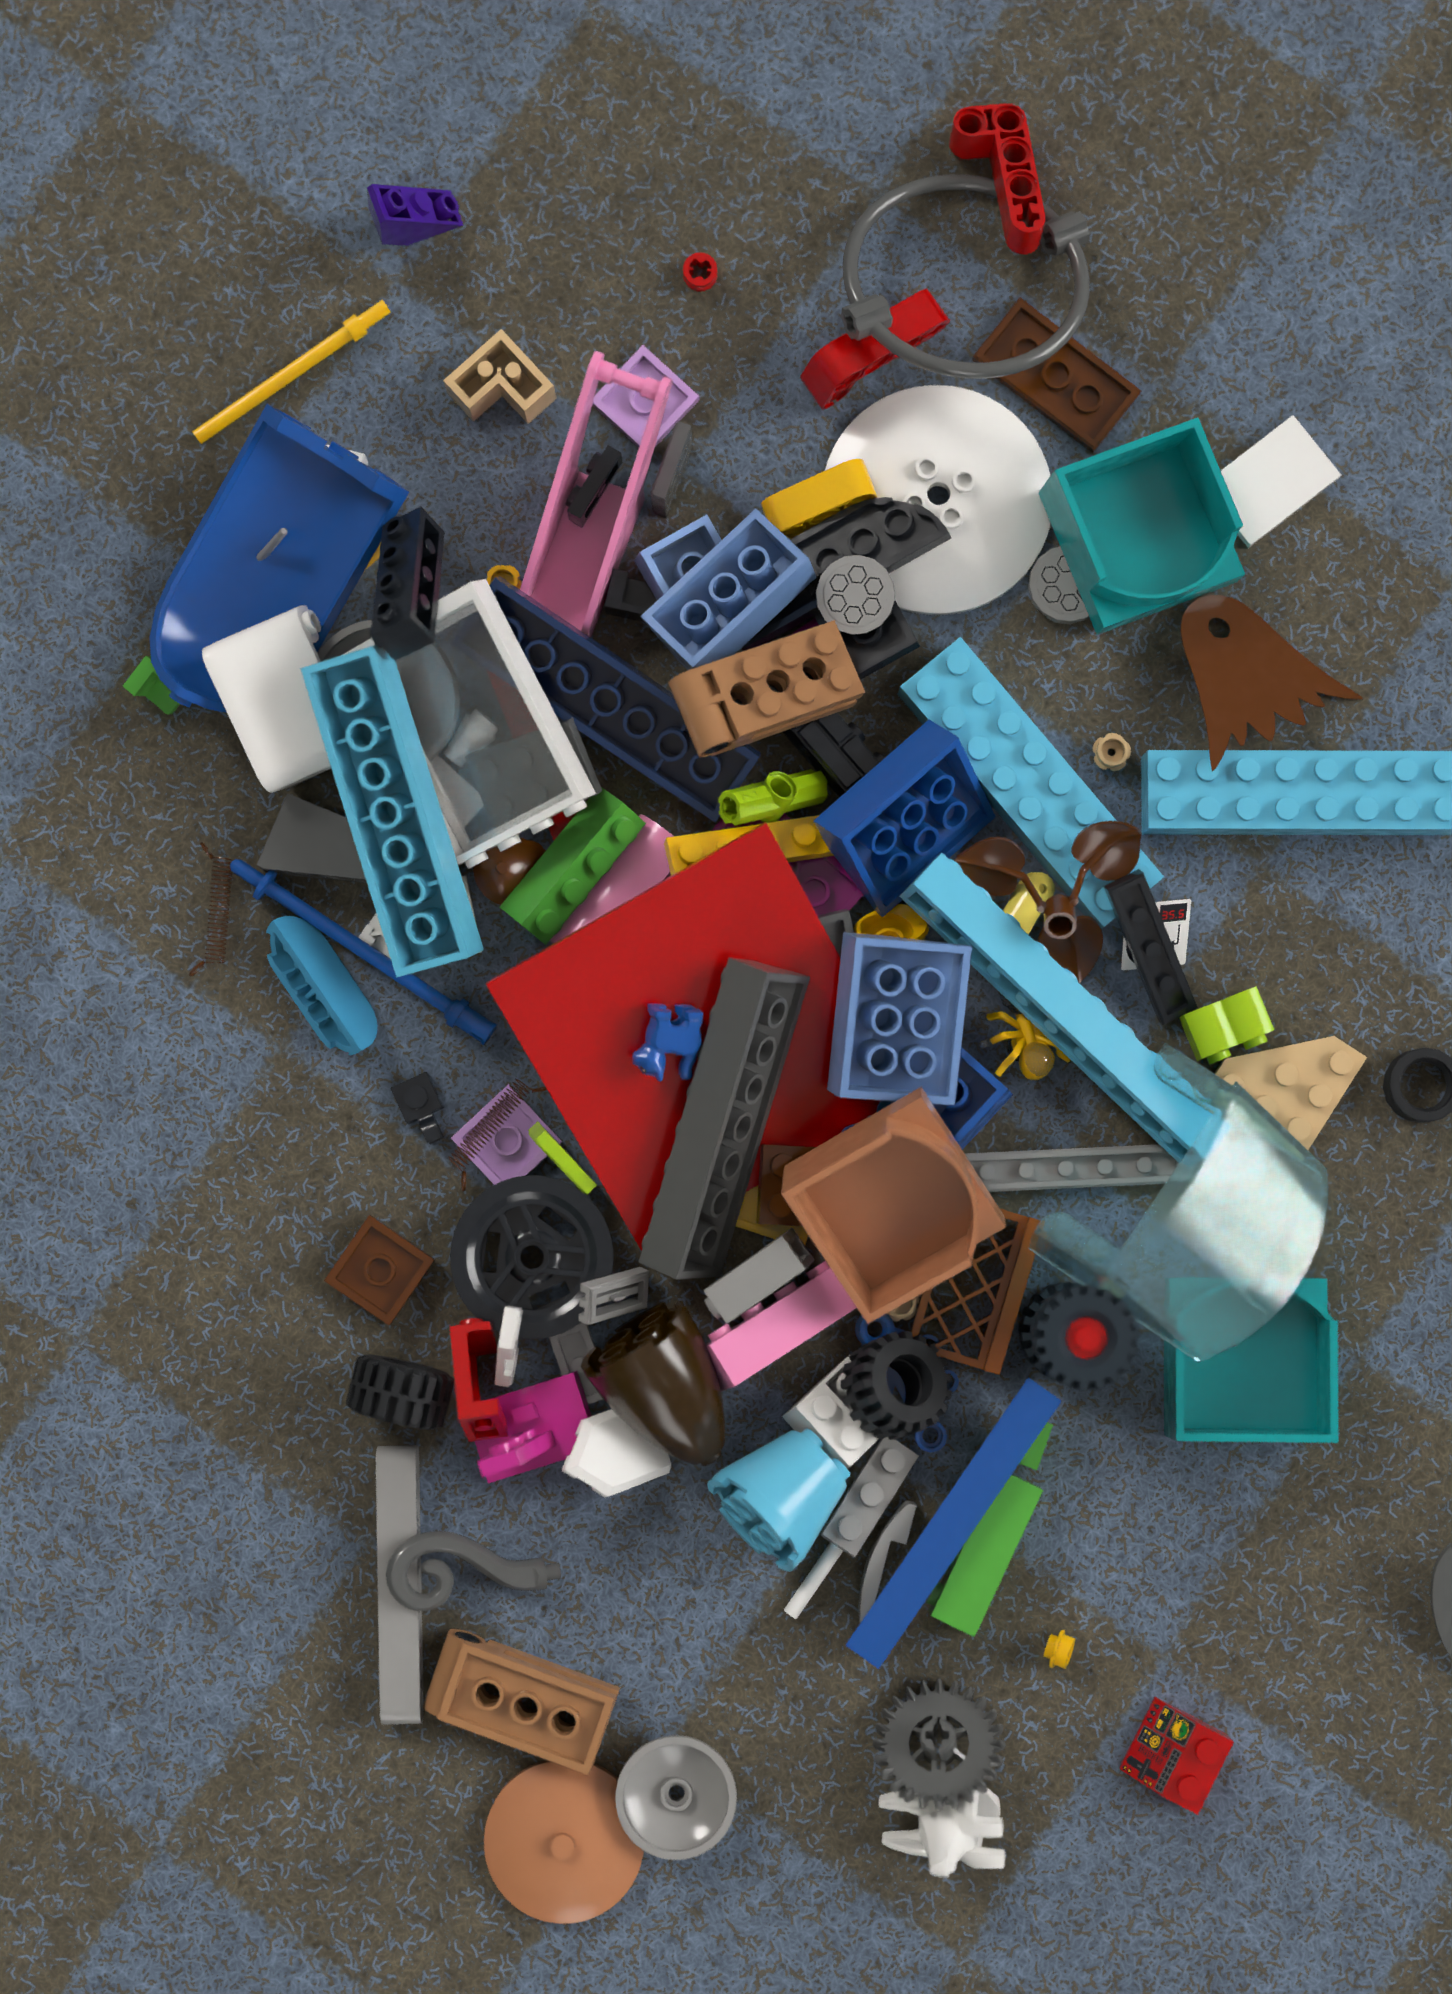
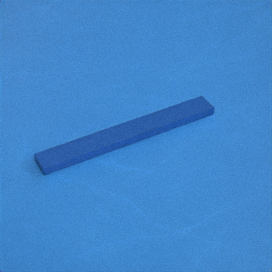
M1030 1378L1025 1381L846 1643L847 1647L877 1669L881 1667L1062 1400Z

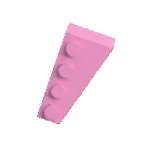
M826 1261L806 1272L809 1280L797 1287L793 1281L776 1291L774 1296L777 1300L764 1308L760 1302L741 1314L744 1320L733 1328L729 1324H725L708 1335L710 1342L706 1344V1348L714 1364L721 1391L740 1384L857 1308Z

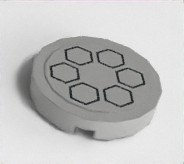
M1061 547L1048 550L1038 558L1029 576L1028 591L1032 604L1038 611L1047 616L1046 618L1055 623L1073 624L1089 617Z
M862 555L844 556L831 563L820 576L816 589L817 607L826 622L835 620L839 631L851 635L869 633L881 626L891 614L895 601L894 583L887 570L876 560Z

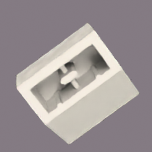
M850 1355L813 1386L782 1416L795 1431L802 1433L806 1428L812 1430L823 1443L821 1449L831 1459L836 1458L841 1461L847 1469L879 1439L874 1437V1430L867 1433L860 1428L862 1422L859 1419L853 1421L849 1413L852 1412L850 1405H844L842 1397L847 1396L846 1390L841 1389V1380L847 1378V1375L842 1371L844 1365L851 1362Z

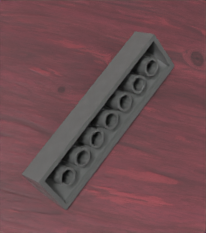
M728 959L727 966L721 974V986L716 1003L709 1015L710 1023L707 1034L698 1052V1064L693 1081L687 1089V1101L682 1118L676 1126V1138L672 1152L664 1167L665 1175L661 1189L653 1204V1216L650 1226L642 1241V1253L639 1263L676 1280L721 1276L808 987L809 976L752 960Z

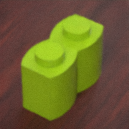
M1257 986L1179 1017L1196 1061L1207 1058L1209 1065L1230 1057L1229 1048L1243 1043L1245 1050L1268 1042L1265 1034L1274 1031Z

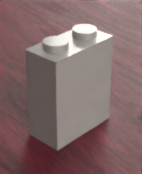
M790 1228L704 1290L708 1296L705 1299V1303L715 1318L720 1319L722 1317L726 1324H728L806 1270L815 1259L794 1229Z

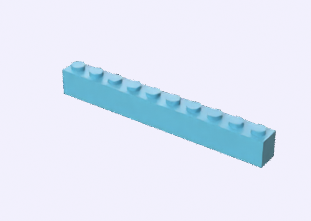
M943 853L939 854L899 896L948 943L972 946L970 964L1185 1169L1203 1161L1230 1127L1221 1119V1115L1215 1108L1206 1105L1193 1092L1192 1087L1185 1080L1178 1078L1170 1071L1157 1053L1148 1050L1135 1037V1033L1129 1026L1120 1023L1107 1010L1102 1000L1091 995L1083 988L1071 971L1061 967L1049 955V951L1043 944L1034 941L1021 928L1016 918L1005 913L996 905L984 888L974 884L963 873L961 866L957 862L947 858Z

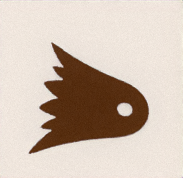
M1207 595L1193 601L1183 614L1180 628L1181 640L1195 679L1205 717L1212 771L1220 763L1229 743L1231 733L1239 745L1244 746L1247 737V723L1270 742L1275 735L1274 712L1292 723L1304 726L1306 724L1305 716L1298 698L1322 708L1325 705L1317 692L1344 699H1363L1356 692L1339 683L1310 662L1259 615L1236 599L1222 595ZM1213 618H1220L1226 621L1230 628L1229 635L1225 638L1213 636L1208 628L1209 621Z

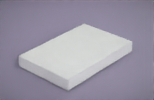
M1294 415L1221 470L1244 525L1239 530L1238 536L1248 548L1341 476L1340 472Z

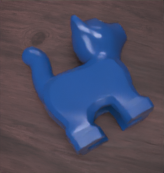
M649 1003L647 1011L650 1014V1022L646 1029L645 1043L633 1053L632 1063L644 1075L653 1076L661 1082L666 1065L665 1054L682 1055L678 1066L679 1075L683 1080L691 1079L692 1067L695 1064L702 1042L700 1026L703 1021V1012L692 1005L675 1004V1013L678 1015V1018L671 1020L672 1011L666 1009V1005Z

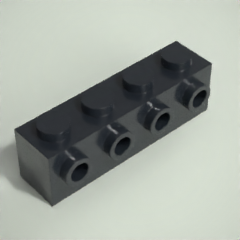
M422 507L403 516H396L390 519L382 528L370 636L375 645L383 649L394 661L435 642L445 532Z

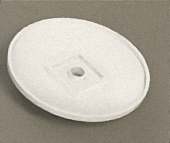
M928 385L898 391L873 403L861 412L841 434L830 454L825 470L848 460H864L877 498L890 497L894 501L913 505L916 503L923 506L938 517L951 536L950 540L889 573L894 583L895 601L902 610L926 615H948L973 610L986 605L1013 588L1029 571L1042 550L1051 524L1038 493L1050 477L1046 459L1028 428L1011 411L985 395L968 389L946 385ZM934 486H941L947 490L949 500L945 504L935 505L928 499V490Z

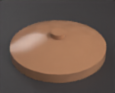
M544 1760L520 1771L509 1780L497 1795L485 1826V1859L489 1873L498 1890L521 1912L550 1923L569 1924L583 1922L599 1916L612 1908L632 1886L638 1875L644 1850L629 1838L619 1821L615 1798L618 1778L613 1773L594 1763L589 1775L549 1760Z

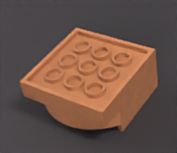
M922 1087L784 1166L781 1194L867 1324L972 1266V1257L976 1244L1006 1228L1004 1214Z

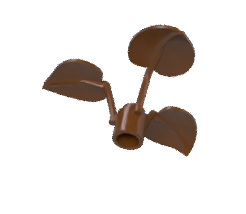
M1102 821L1084 828L1076 836L1071 847L1073 857L1079 862L1084 863L1079 869L1071 895L1067 897L1063 894H1056L1046 902L1041 899L1028 875L1020 871L1025 864V855L1018 844L1010 839L1003 837L983 839L958 854L954 861L961 866L963 873L974 884L984 888L993 896L1011 894L1016 889L1017 879H1020L1036 903L1037 911L1044 913V927L1038 935L1037 941L1047 948L1049 955L1061 967L1071 971L1076 976L1078 983H1081L1095 966L1103 946V932L1099 924L1089 916L1082 915L1076 917V905L1078 904V896L1085 875L1089 869L1096 878L1105 881L1117 880L1128 875L1138 862L1142 833L1137 827L1120 821Z

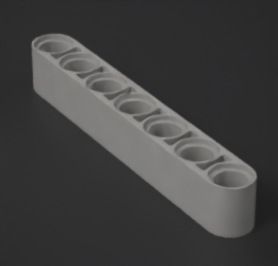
M418 1445L377 1446L376 1514L381 1725L422 1724L424 1715L422 1611L411 1610L398 1603L390 1593L386 1581L388 1562L395 1550L409 1538L421 1534ZM421 1556L411 1563L407 1575L411 1588L419 1593H422Z

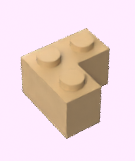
M502 329L443 380L448 395L473 422L501 397L513 407L527 424L557 399L554 385Z

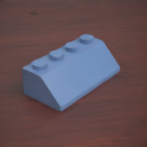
M755 508L643 613L641 618L672 655L687 670H691L736 654L816 578V574L809 558Z

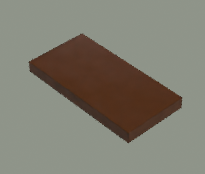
M1020 297L973 355L972 361L975 363L994 362L1022 355L1048 340L1059 327ZM1072 337L1057 353L1044 362L1019 373L994 377L1091 453L1096 451L1142 392Z

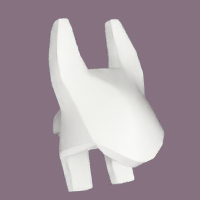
M988 1788L986 1793H980L975 1789L972 1790L974 1798L972 1803H968L963 1797H959L957 1809H953L949 1801H944L941 1811L936 1810L932 1800L929 1801L924 1809H921L918 1796L910 1802H905L903 1795L906 1789L896 1793L889 1792L880 1795V1808L905 1811L919 1816V1829L883 1832L882 1844L888 1848L910 1855L928 1857L931 1874L938 1877H949V1874L955 1871L958 1860L976 1869L1004 1868V1849L982 1847L983 1837H1003L1004 1829L1003 1820L999 1818L1001 1813L999 1798Z

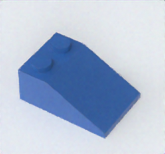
M961 1047L955 1105L933 1104V1106L963 1150L1013 1094Z

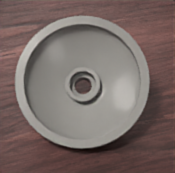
M682 1735L660 1737L636 1750L627 1760L620 1773L615 1796L619 1821L629 1838L645 1852L669 1860L693 1858L713 1848L728 1831L734 1818L737 1802L734 1777L724 1758L707 1743ZM674 1785H679L684 1789V1795L681 1798H673L669 1794V1789Z

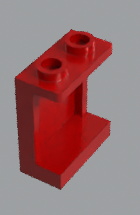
M479 1318L462 1320L459 1323L460 1325L450 1326L458 1420L469 1442L508 1437L507 1420L498 1399L481 1401L477 1357L498 1352L499 1343L492 1325L489 1321L484 1322Z

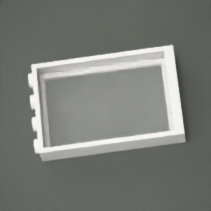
M487 580L471 581L439 599L435 642L396 660V665L458 865L465 863L467 868L470 869L489 859L486 851L497 846L500 852L520 843L521 839L518 834L530 829L534 835L554 825L552 816L563 811L564 815L569 817L586 808L587 805L584 800L596 794ZM371 638L342 655L374 646L375 643Z

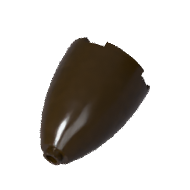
M679 1300L674 1304V1308L670 1309L667 1308L665 1303H661L645 1310L615 1329L616 1334L606 1341L605 1347L602 1350L597 1346L588 1352L581 1363V1369L599 1395L635 1432L664 1452L692 1465L701 1464L702 1466H708L720 1458L722 1455L721 1449L725 1444V1416L719 1381L704 1339L682 1301Z

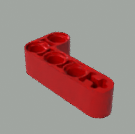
M1009 103L961 108L956 112L953 119L949 140L951 152L962 159L990 157L1006 244L1017 254H1030L1040 244L1045 224V211L1026 115L1019 106Z
M926 288L889 308L893 320L891 327L887 329L904 342L917 347L942 331L949 324L950 319ZM845 333L823 346L813 355L802 372L800 379L821 409L825 410L834 405L832 402L834 399L838 402L844 398L856 381L898 358V356L881 345L872 335L857 341L855 338L851 340L848 334Z

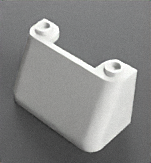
M307 605L295 607L202 649L204 664L256 776L262 786L272 793L293 787L331 769L300 669L321 662L313 643L318 641V632L321 631V625L316 614L309 610Z

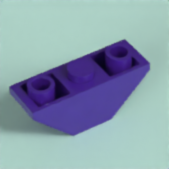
M371 184L367 187L369 210L382 244L408 246L464 226L459 214L458 202L453 197L451 190Z

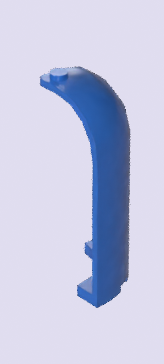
M266 404L170 575L155 608L150 633L151 663L159 679L171 691L169 694L170 698L186 707H190L194 703L209 710L227 713L204 664L202 649L223 638L301 605H307L308 609L312 610L319 619L321 631L318 632V641L313 643L316 652H318L381 542L383 525L397 515L409 491L380 470L373 469L358 461L359 457L338 443L332 441L330 446L327 447L328 441L311 431V427ZM281 528H286L288 531L287 535L270 553L271 555L264 560L258 561L256 558L257 554Z

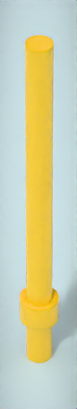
M381 300L358 317L353 314L342 322V328L192 431L201 444L352 339L356 342L367 335V329L386 317L391 311L385 302Z

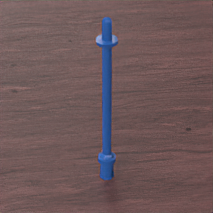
M235 859L231 862V871L256 888L253 893L254 899L260 900L265 895L269 896L443 1012L444 1018L447 1020L446 1024L451 1028L457 1026L478 1040L482 1045H485L490 1039L497 1024L470 1008V1002L464 998L461 1000H451L412 973L396 977L390 958L275 882L277 872L269 870L264 875L243 860Z

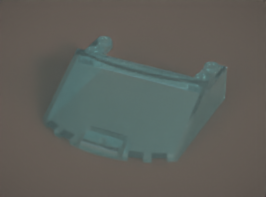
M1165 1043L1154 1061L1156 1076L1166 1085L1212 1113V1117L1121 1249L1074 1219L1071 1215L1063 1212H1053L1045 1216L1035 1229L1029 1250L1081 1285L1095 1286L1112 1292L1113 1295L1121 1298L1127 1304L1126 1307L1130 1312H1133L1137 1322L1197 1362H1201L1245 1341L1247 1337L1267 1324L1295 1292L1310 1267L1324 1229L1328 1204L1327 1168L1237 1081L1233 1085L1229 1084Z

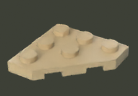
M1335 1036L1231 1057L1222 1060L1202 1093L1298 1155L1305 1156L1367 1057Z

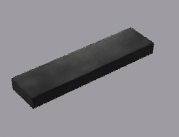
M1138 869L1103 886L1158 1021L1164 1025L1197 1009L1198 1007L1144 873Z

